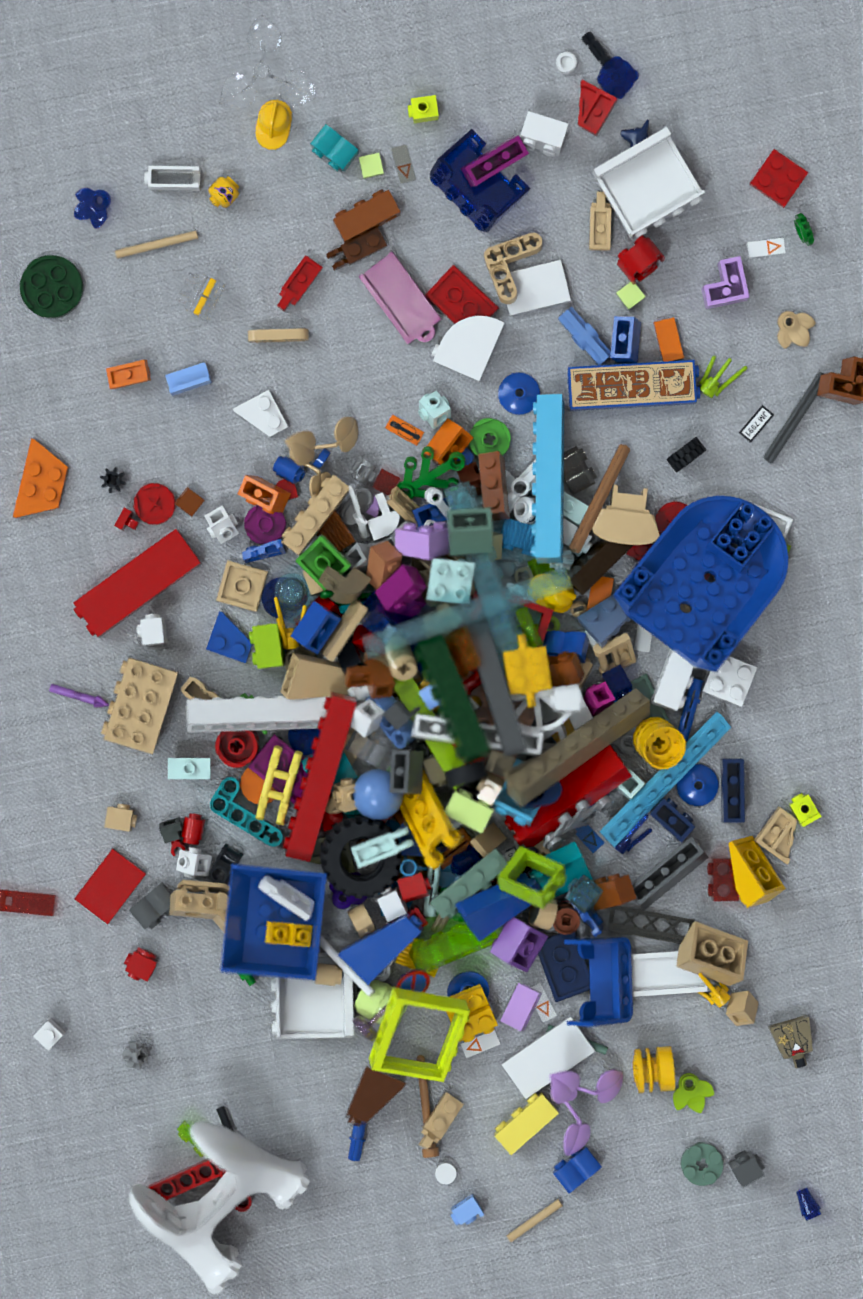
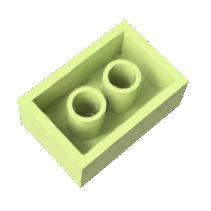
M462 788L459 791L454 790L444 810L446 815L482 833L493 812V809L490 807L491 805L481 799L477 801L471 798L472 793Z

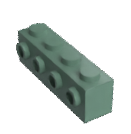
M495 848L433 899L430 904L442 919L446 916L451 919L459 912L455 904L473 896L479 889L484 891L492 885L490 880L496 875L498 877L509 861L498 848Z

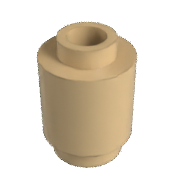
M317 963L315 984L341 985L342 969L332 964Z

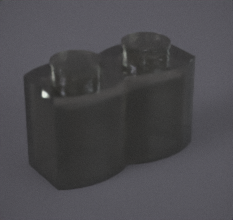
M577 446L564 452V481L572 496L596 484L594 479L597 478L593 468H588L585 460H587L585 452L582 448L578 449Z

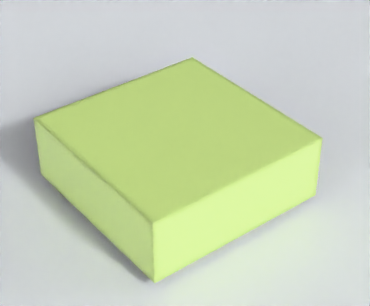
M379 153L359 157L363 179L384 174Z
M631 282L616 293L628 310L645 298L639 287Z

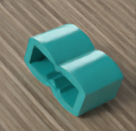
M327 124L324 125L310 143L313 148L312 152L320 159L323 156L328 159V165L337 172L339 169L345 172L360 153L354 145Z

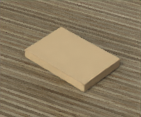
M356 600L350 604L341 617V621L320 650L325 658L331 662L337 657L368 611V608L360 601Z

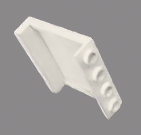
M667 127L593 169L592 173L630 238L634 236L639 238L648 233L647 229L654 225L657 228L666 222L665 218L673 215V217H676L685 211L683 208L691 204L693 207L703 200L701 197L704 196L705 191L701 190L670 138L671 133Z
M327 953L318 954V963L332 964L340 967ZM343 970L341 985L335 984V986L315 984V980L282 977L271 979V992H275V1000L271 1001L272 1013H276V1021H272V1034H276V1039L353 1038L352 979Z

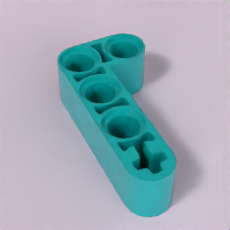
M235 777L225 778L210 801L211 810L268 846L276 847L280 845L284 839L283 831L265 819H256L255 813L235 802L234 799L241 788L240 781ZM232 780L236 783V790L234 792L226 790L225 784L227 781ZM221 798L225 801L226 806L223 810L215 808L214 802L216 799ZM235 809L243 812L244 817L241 821L233 819L232 813ZM253 820L261 823L262 828L259 832L251 830L250 824ZM266 825L270 827L267 830L269 833H278L279 841L271 842V837L267 834L264 835V838L260 836L265 831Z

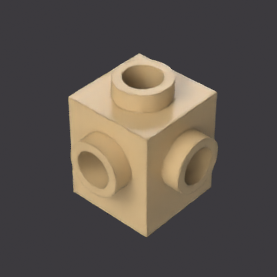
M344 778L339 783L333 784L334 791L332 792V797L336 804V809L343 812L357 810L354 804L355 800L352 798L356 781L353 778Z

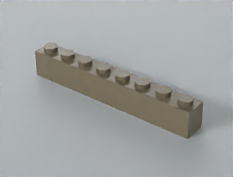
M635 688L506 779L507 794L519 806H524L650 716V700Z

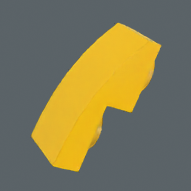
M267 921L265 943L310 947L312 925Z

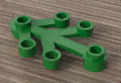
M430 446L424 447L421 452L420 476L412 481L413 470L417 467V459L412 456L405 459L404 481L399 482L397 487L410 499L414 497L425 498L426 490L420 489L423 485L447 489L450 492L458 490V479L451 477L448 480L437 479V477L450 469L454 471L463 469L466 459L462 453H451L446 462L429 471L430 462L434 457V449ZM424 452H430L431 455H425ZM408 462H413L414 465H413V466H410V465H408L407 463H408ZM454 483L456 486L452 487L449 484ZM433 496L432 499L437 500L438 496Z

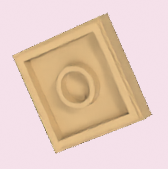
M227 560L216 601L257 612L268 571Z

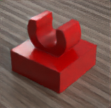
M124 507L114 526L124 531L126 526L136 530L139 522L131 519L133 512Z

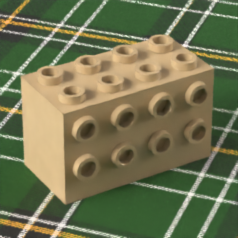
M128 658V661L123 660L120 673L124 675L122 681H117L114 690V693L117 694L116 701L110 702L107 714H111L109 722H104L101 734L105 735L104 740L153 754L178 672Z

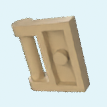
M627 633L616 636L607 642L603 648L599 644L593 647L594 654L598 657L600 664L599 672L603 677L610 676L637 662L631 639ZM611 653L613 662L608 664L606 655Z

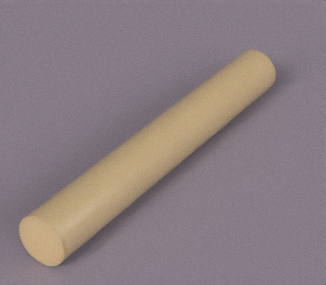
M557 1199L506 1235L510 1242H513L563 1205Z

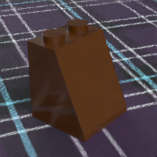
M366 1067L345 1115V1118L349 1119L348 1123L357 1127L361 1126V1124L365 1125L404 1088L406 1083Z

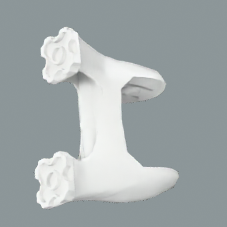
M199 1121L191 1125L190 1133L204 1155L226 1171L218 1183L199 1201L173 1206L155 1191L142 1184L133 1185L130 1188L128 1201L140 1224L159 1241L167 1244L182 1256L203 1280L207 1290L214 1295L216 1293L219 1294L224 1289L229 1279H234L238 1275L239 1269L242 1266L241 1261L236 1258L239 1254L237 1248L232 1245L221 1244L213 1238L212 1233L216 1225L235 1206L255 1193H267L281 1210L284 1208L288 1209L293 1204L295 1196L298 1194L302 1195L307 1190L310 1178L305 1174L307 1168L301 1161L282 1159L268 1153L244 1136L226 1127L206 1121Z

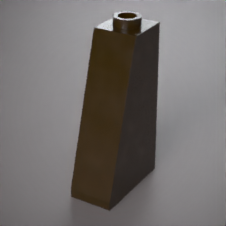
M600 539L590 547L586 554L583 553L573 562L570 570L564 569V572H561V574L572 585L573 589L583 596L633 545L618 544Z

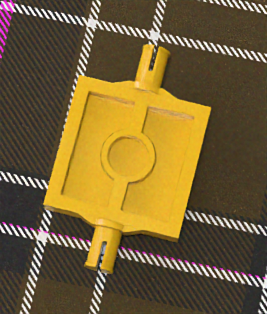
M526 634L517 635L519 648L502 653L508 691L510 695H526L527 707H536L535 694L539 691L552 689L546 646L528 647Z

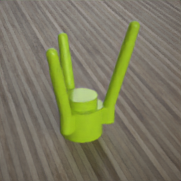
M713 355L703 378L699 382L701 385L700 391L711 399L714 395L718 397L722 390L747 370V366L741 368L718 388L720 383L717 381L727 369L732 359L728 358L715 377H709L707 380L716 356Z

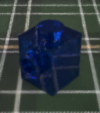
M621 664L602 673L603 682L607 683L615 697L614 702L633 690L632 684Z

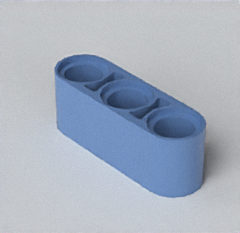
M393 696L375 699L368 697L366 699L372 700L384 711L396 702ZM383 716L379 726L397 748L403 749L417 739L411 738L413 726L411 719L396 730Z

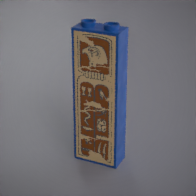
M695 360L568 367L569 411L696 404L697 399H700V386H696V378H699V366L695 365Z

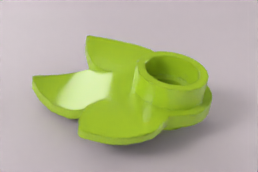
M685 1073L679 1078V1087L673 1093V1103L676 1110H681L688 1105L693 1111L702 1113L705 1106V1097L713 1096L714 1090L709 1082L699 1080L693 1073ZM688 1079L693 1081L690 1087L685 1086V1082Z

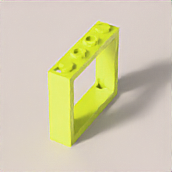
M393 987L369 1055L371 1069L444 1082L448 1071H451V1061L457 1055L459 1039H462L464 1036L465 1023L470 1019L468 1016L470 1009L466 1000ZM404 1004L454 1013L436 1064L386 1056Z

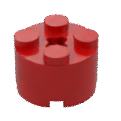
M644 235L634 242L635 245L628 250L626 248L617 256L619 258L617 266L633 285L636 284V279L641 282L658 268L656 263L659 260L663 263L666 258L653 241Z
M256 730L221 731L216 739L215 750L224 764L239 768L249 764L255 758L259 750L260 741ZM236 740L243 745L239 749H236V745L232 744Z

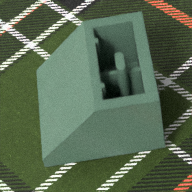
M491 507L447 511L450 556L493 552Z

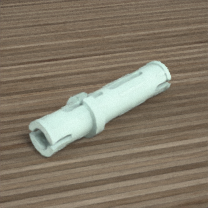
M441 865L438 869H435L434 881H432L433 869L428 866L427 877L433 888L432 900L440 894L438 888ZM430 889L428 890L429 896L425 897L423 915L435 917L436 910L430 904Z

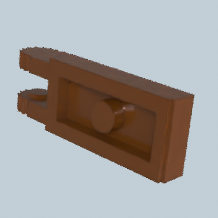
M376 227L340 245L339 248L328 252L326 256L330 259L344 253L346 259L332 265L335 271L348 264L352 265L386 248L387 244L379 228Z

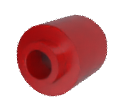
M189 813V817H184L181 835L183 837L182 842L199 845L205 826V820L201 819L202 815Z

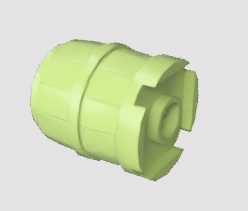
M373 979L369 985L375 991L374 994L368 997L361 989L353 1009L356 1010L357 1014L368 1019L370 1022L380 1025L393 987L389 983ZM404 1004V1005H403V1008H402V1011H401V1013H400V1016H399V1019H398V1022H397V1025H396V1027H395L394 1032L396 1031L397 1027L399 1026V1024H400V1022H401V1020H402L401 1018H402L403 1014L405 1013V1011H406V1009H407V1007H408V1004Z

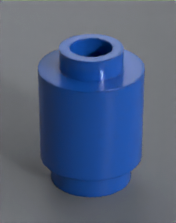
M279 456L273 466V471L276 472L277 476L293 484L301 482L306 473L304 466L297 465L294 460L286 456Z

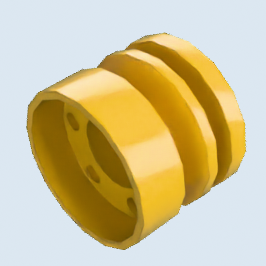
M661 717L645 719L636 727L633 734L635 750L654 768L669 769L676 766L684 756L686 749L684 737L666 719Z
M671 1046L657 1047L655 1057H651L649 1048H645V1058H642L640 1048L634 1049L632 1067L638 1093H644V1083L648 1084L649 1093L653 1092L655 1082H658L661 1092L675 1091V1073Z

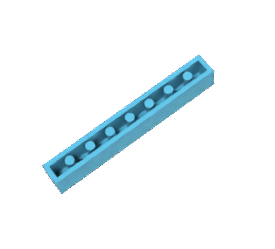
M562 394L537 395V402H533V413L537 415V422H533V434L536 435V442H533V455H536V462L532 464L533 475H536V483H532V494L536 495V503H532V515L535 516V524H532V536H535V544L531 546V553L537 563H563L565 401Z

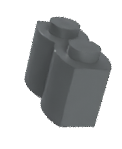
M162 882L129 909V911L144 929L150 927L152 930L161 922L159 917L164 913L167 916L169 915L170 896L172 893Z

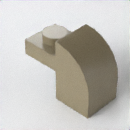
M327 566L318 582L326 589L334 592L331 600L341 604H349L360 597L371 581V578L355 567L345 578L330 566Z

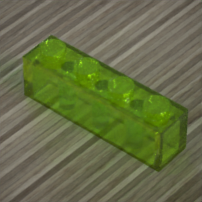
M460 923L451 927L448 932L443 933L440 931L433 934L431 939L426 941L420 939L414 942L409 955L417 971L427 973L492 946L498 935L494 931L479 942L468 926Z

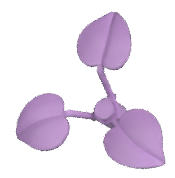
M609 1070L603 1073L598 1079L596 1091L579 1087L580 1077L576 1072L561 1071L550 1074L553 1101L558 1104L564 1103L577 1121V1124L569 1126L564 1136V1153L566 1156L582 1149L588 1142L591 1131L588 1124H582L581 1119L568 1101L576 1098L577 1090L598 1095V1101L601 1103L611 1101L621 1089L623 1082L622 1071Z

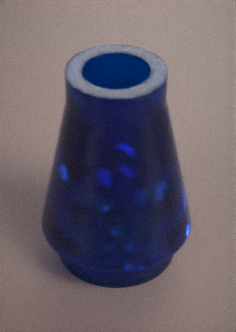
M808 1187L796 1192L801 1215L805 1217L806 1221L821 1215V1207L809 1192Z

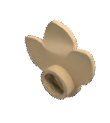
M791 311L781 313L777 320L778 327L780 328L777 334L779 344L784 349L789 347L792 342L798 346H808L810 341L808 329L815 325L814 319L806 313L795 314ZM788 318L791 319V324L789 326L786 325V320Z

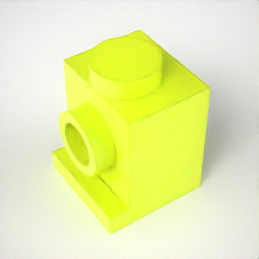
M800 793L791 798L792 802L788 804L801 827L822 817L809 794L803 795ZM803 805L808 806V811L806 813H803L801 811V807Z

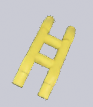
M276 745L269 761L255 818L264 820L268 798L281 801L276 824L284 825L303 753L295 751L289 772L277 770L283 748ZM274 777L286 780L283 793L271 790Z

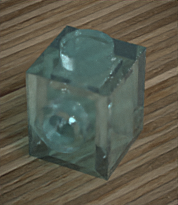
M583 875L578 880L575 878L570 882L567 887L569 891L565 898L585 914L598 902L603 890L587 876Z

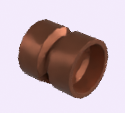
M569 902L558 903L557 915L553 924L555 930L563 935L576 932L580 925L578 912Z

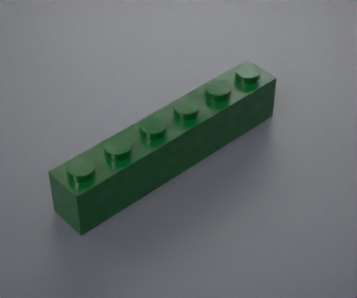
M440 634L419 641L414 650L415 658L423 666V677L426 682L429 681L431 696L434 701L437 700L440 707L438 711L441 719L446 721L448 726L446 728L447 734L456 745L455 753L457 758L461 759L463 764H467L487 757L491 749L443 635Z

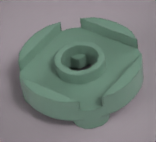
M705 1142L695 1143V1145L688 1147L682 1154L680 1165L684 1176L689 1182L705 1186L715 1183L723 1171V1160L721 1154L713 1145ZM704 1158L705 1163L708 1165L703 1170H700L696 1162Z

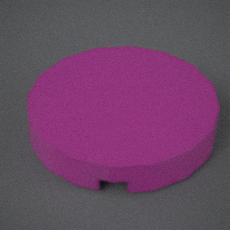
M259 505L251 508L244 520L247 536L259 545L281 539L286 530V520L282 512L270 514L263 511V507Z

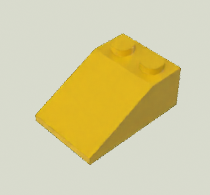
M753 836L729 842L736 891L741 902L747 908L767 903L786 889L763 851L754 841Z

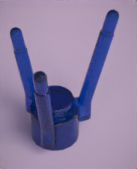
M645 814L633 829L614 847L621 854H624L626 851L629 852L637 843L652 832V829H648L634 841L630 839L648 818V814Z

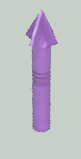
M51 684L49 692L92 704L94 708L110 706L98 695L94 697L55 684Z

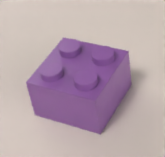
M513 917L503 925V930L499 937L494 940L490 953L509 965L528 972L548 935L535 929L528 923Z

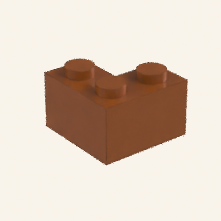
M853 356L843 359L840 374L831 372L820 375L817 396L853 405L863 403V358Z

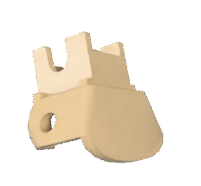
M614 485L612 487L610 505H607L605 509H601L591 531L603 540L618 544L646 545L655 542L660 536L655 516L650 514V510H645L648 489L643 488L641 495L617 493L618 485Z

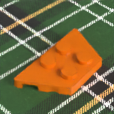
M32 438L13 513L14 518L58 509L69 469L68 466Z

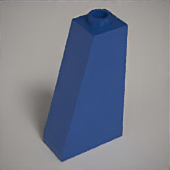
M525 873L520 874L515 881L537 892L540 888L534 878L529 879ZM499 884L455 904L466 925L479 942L532 905L500 890Z
M408 913L344 947L338 956L368 985L423 930L422 922L417 916H411Z

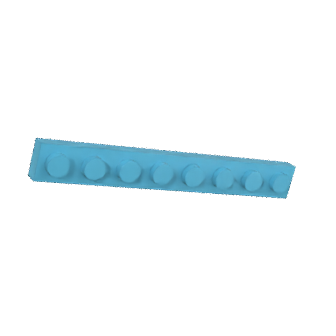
M716 712L686 742L684 756L676 766L669 769H660L599 831L613 847L645 817L731 728L720 713Z

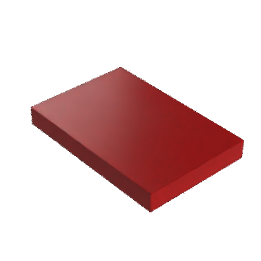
M454 265L425 294L426 298L454 324L473 316L492 317L499 309L493 301Z
M113 848L74 899L108 925L145 877L146 873Z

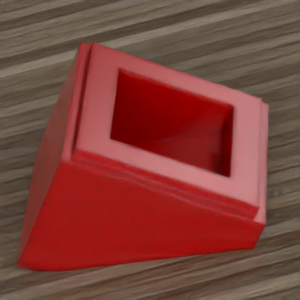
M325 812L322 820L324 831L331 830L336 822L340 823L343 821V813L328 814Z

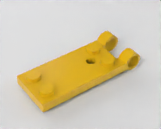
M423 769L421 794L403 793L400 810L424 856L425 863L432 869H438L444 862V857L435 847L442 840L448 847L455 848L462 840V836L456 829H453Z

